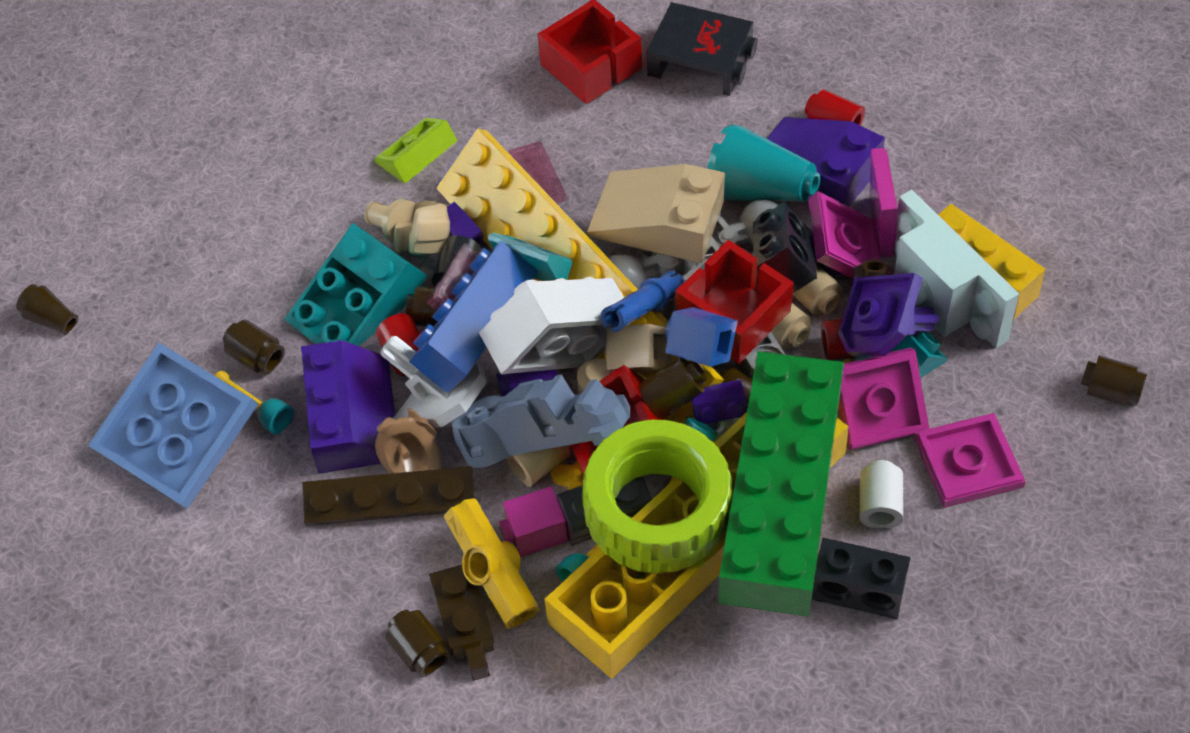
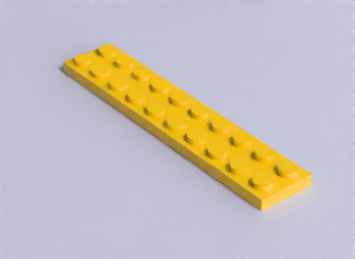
M477 128L436 189L450 204L455 201L482 231L483 241L493 249L488 241L489 233L492 234L493 232L515 237L570 258V261L573 263L567 280H579L587 277H593L594 279L613 278L624 298L637 291L638 289L497 140L487 130ZM651 310L641 318L631 322L628 326L652 324L666 327L668 320L659 311ZM605 350L596 359H606ZM672 355V362L679 357ZM698 363L707 378V381L703 383L704 387H710L711 385L723 382L724 379L711 366ZM658 371L636 373L646 380ZM691 401L665 419L685 424L687 418L694 419Z

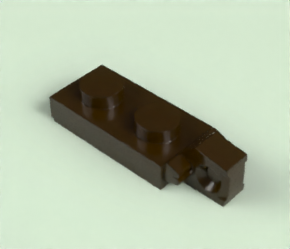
M462 565L430 573V581L451 655H454L455 661L467 659L473 681L489 677L490 673L485 653L494 651V638L478 585H473L466 579Z

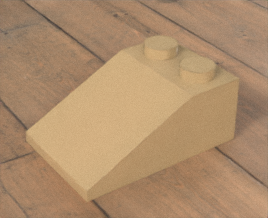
M689 164L610 172L588 228L587 236L703 263L724 202L725 173Z

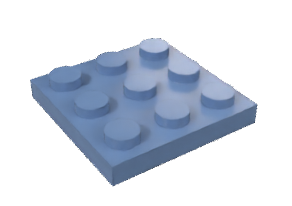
M158 343L88 446L188 509L258 403L178 353Z

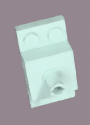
M913 190L901 195L897 209L896 240L894 251L897 255L895 274L916 273L923 278L915 307H932L934 309L935 315H939V322L935 323V328L944 337L970 322L973 332L980 339H987L995 348L1006 343L1009 340L1019 293Z

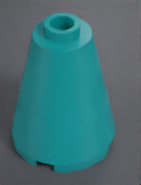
M730 124L720 132L727 134L722 143L714 142L707 169L725 173L724 201H756L766 199L771 201L804 202L811 195H814L819 188L820 174L817 172L814 163L741 125Z

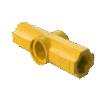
M476 498L466 499L460 504L451 507L444 515V518L464 553L462 570L466 579L473 585L483 586L507 629L515 628L532 619L540 610L519 574L521 562L517 548L508 541H500Z

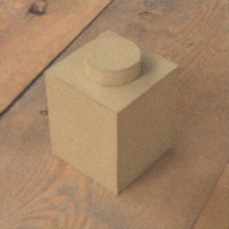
M652 324L625 326L618 332L610 331L611 327L607 328V342L605 344L607 370L615 371L622 365H626L635 373L659 371L672 363V355L665 353L668 340L665 335L666 327Z

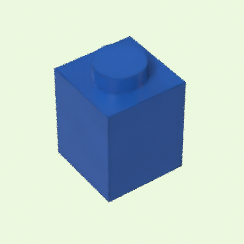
M694 307L673 311L665 331L666 338L668 339L665 353L709 367L729 362L737 320Z

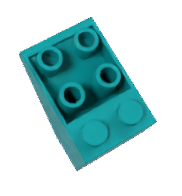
M352 223L284 320L315 344L343 340L360 346L376 332L381 322L390 316L396 315L406 306L408 294H414L415 288L422 286L428 276L374 236Z

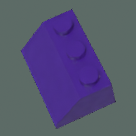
M343 340L301 346L310 447L318 474L381 464L375 449V442L379 433L377 426L388 417H395L389 361L381 354Z

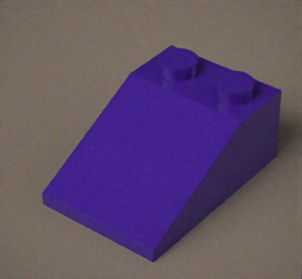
M784 117L767 137L768 140L814 163L817 172L820 174V185L817 191L848 207L851 206L870 181L871 149L884 148L885 142L884 136L854 122Z

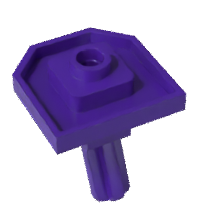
M916 273L855 277L838 332L846 352L854 357L886 356L906 335H913L915 332L933 331L935 323L939 322V315H935L932 307H915L923 278Z

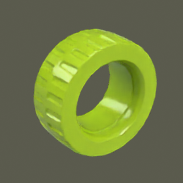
M645 420L629 424L605 438L588 460V466L584 472L582 493L586 525L590 530L592 539L600 546V549L623 566L649 573L674 572L688 568L708 556L712 549L720 543L723 533L727 529L732 504V478L728 470V463L721 454L720 449L707 436L685 424L668 420ZM648 474H664L685 482L696 494L699 504L695 511L683 520L666 525H650L638 522L624 514L617 506L615 498L623 486L637 477Z

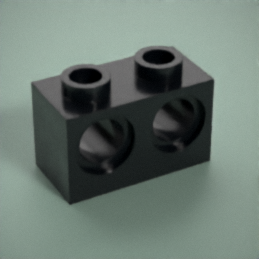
M785 202L774 209L763 211L753 222L754 257L757 258V271L759 272V267L765 263L794 282L793 293L817 279L813 232Z
M822 537L817 558L812 600L898 620L911 557Z

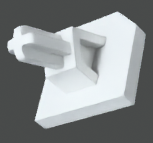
M397 336L391 337L382 347L380 353L386 360L409 377L405 385L412 392L394 419L399 417L407 418V409L411 408L420 417L426 418L433 428H441L464 414L487 383L483 367L477 361L468 375L447 393L409 363L416 351Z

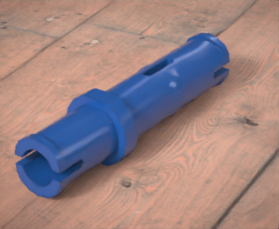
M668 271L659 278H649L641 283L637 291L627 295L613 305L605 307L600 315L601 323L605 328L612 326L610 331L618 332L651 310H661L667 306L669 299L675 296V291L685 282L684 278L680 274L673 277L676 273L674 271Z

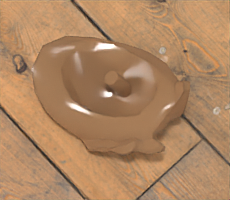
M408 408L407 418L399 417L394 419L388 417L377 426L379 433L375 442L376 454L389 474L442 469V458L435 441L437 432L428 423L427 419L420 417L415 410Z

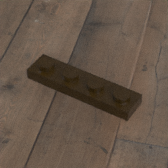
M472 466L302 482L304 524L306 526L447 513L451 507L460 504L466 499L475 498Z

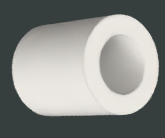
M873 461L860 471L859 518L863 525L872 528H895L903 522V471L889 461Z

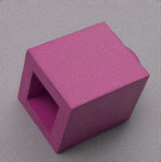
M552 486L503 502L505 519L499 521L500 530L504 541L514 544L520 557L568 542L566 520Z

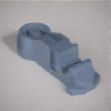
M557 375L553 380L543 382L542 379L521 383L503 397L492 395L473 402L464 414L454 419L452 426L455 443L467 464L473 468H483L496 464L512 455L593 441L595 446L599 445L611 433L623 428L628 418H630V405L624 394L615 395L613 390L604 388L597 379L590 380L581 394L574 395L563 376Z

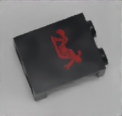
M671 2L646 51L647 76L661 79L668 63L682 65L722 75L723 95L730 96L735 84L741 85L744 80L746 59H753L756 53L758 38L753 37L754 21Z

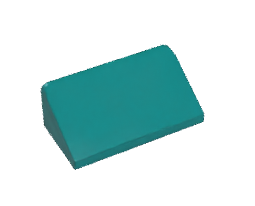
M493 232L492 234L489 233L488 241L494 248L500 241H503L538 271L534 278L541 281H554L560 278L567 280L573 263L570 261V258L515 237Z

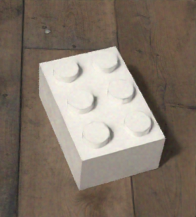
M587 277L579 280L560 278L554 281L527 280L515 288L514 295L503 307L492 313L490 316L491 320L479 334L501 374L581 367L585 362L596 359L605 350L607 328L601 323L600 315L602 310L624 297L613 278L594 279L593 277Z

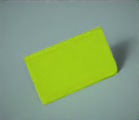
M425 117L375 157L374 162L406 184L455 144L457 138L447 120Z

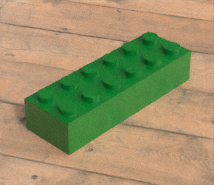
M757 352L719 574L718 604L809 617L844 362Z

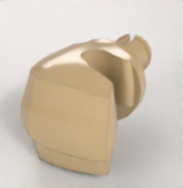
M399 199L392 202L389 206L378 201H372L365 208V221L369 225L382 228L384 237L394 244V252L409 251L413 255L436 254L441 252L449 236L450 221L447 207L444 204L427 200L414 203L413 201Z

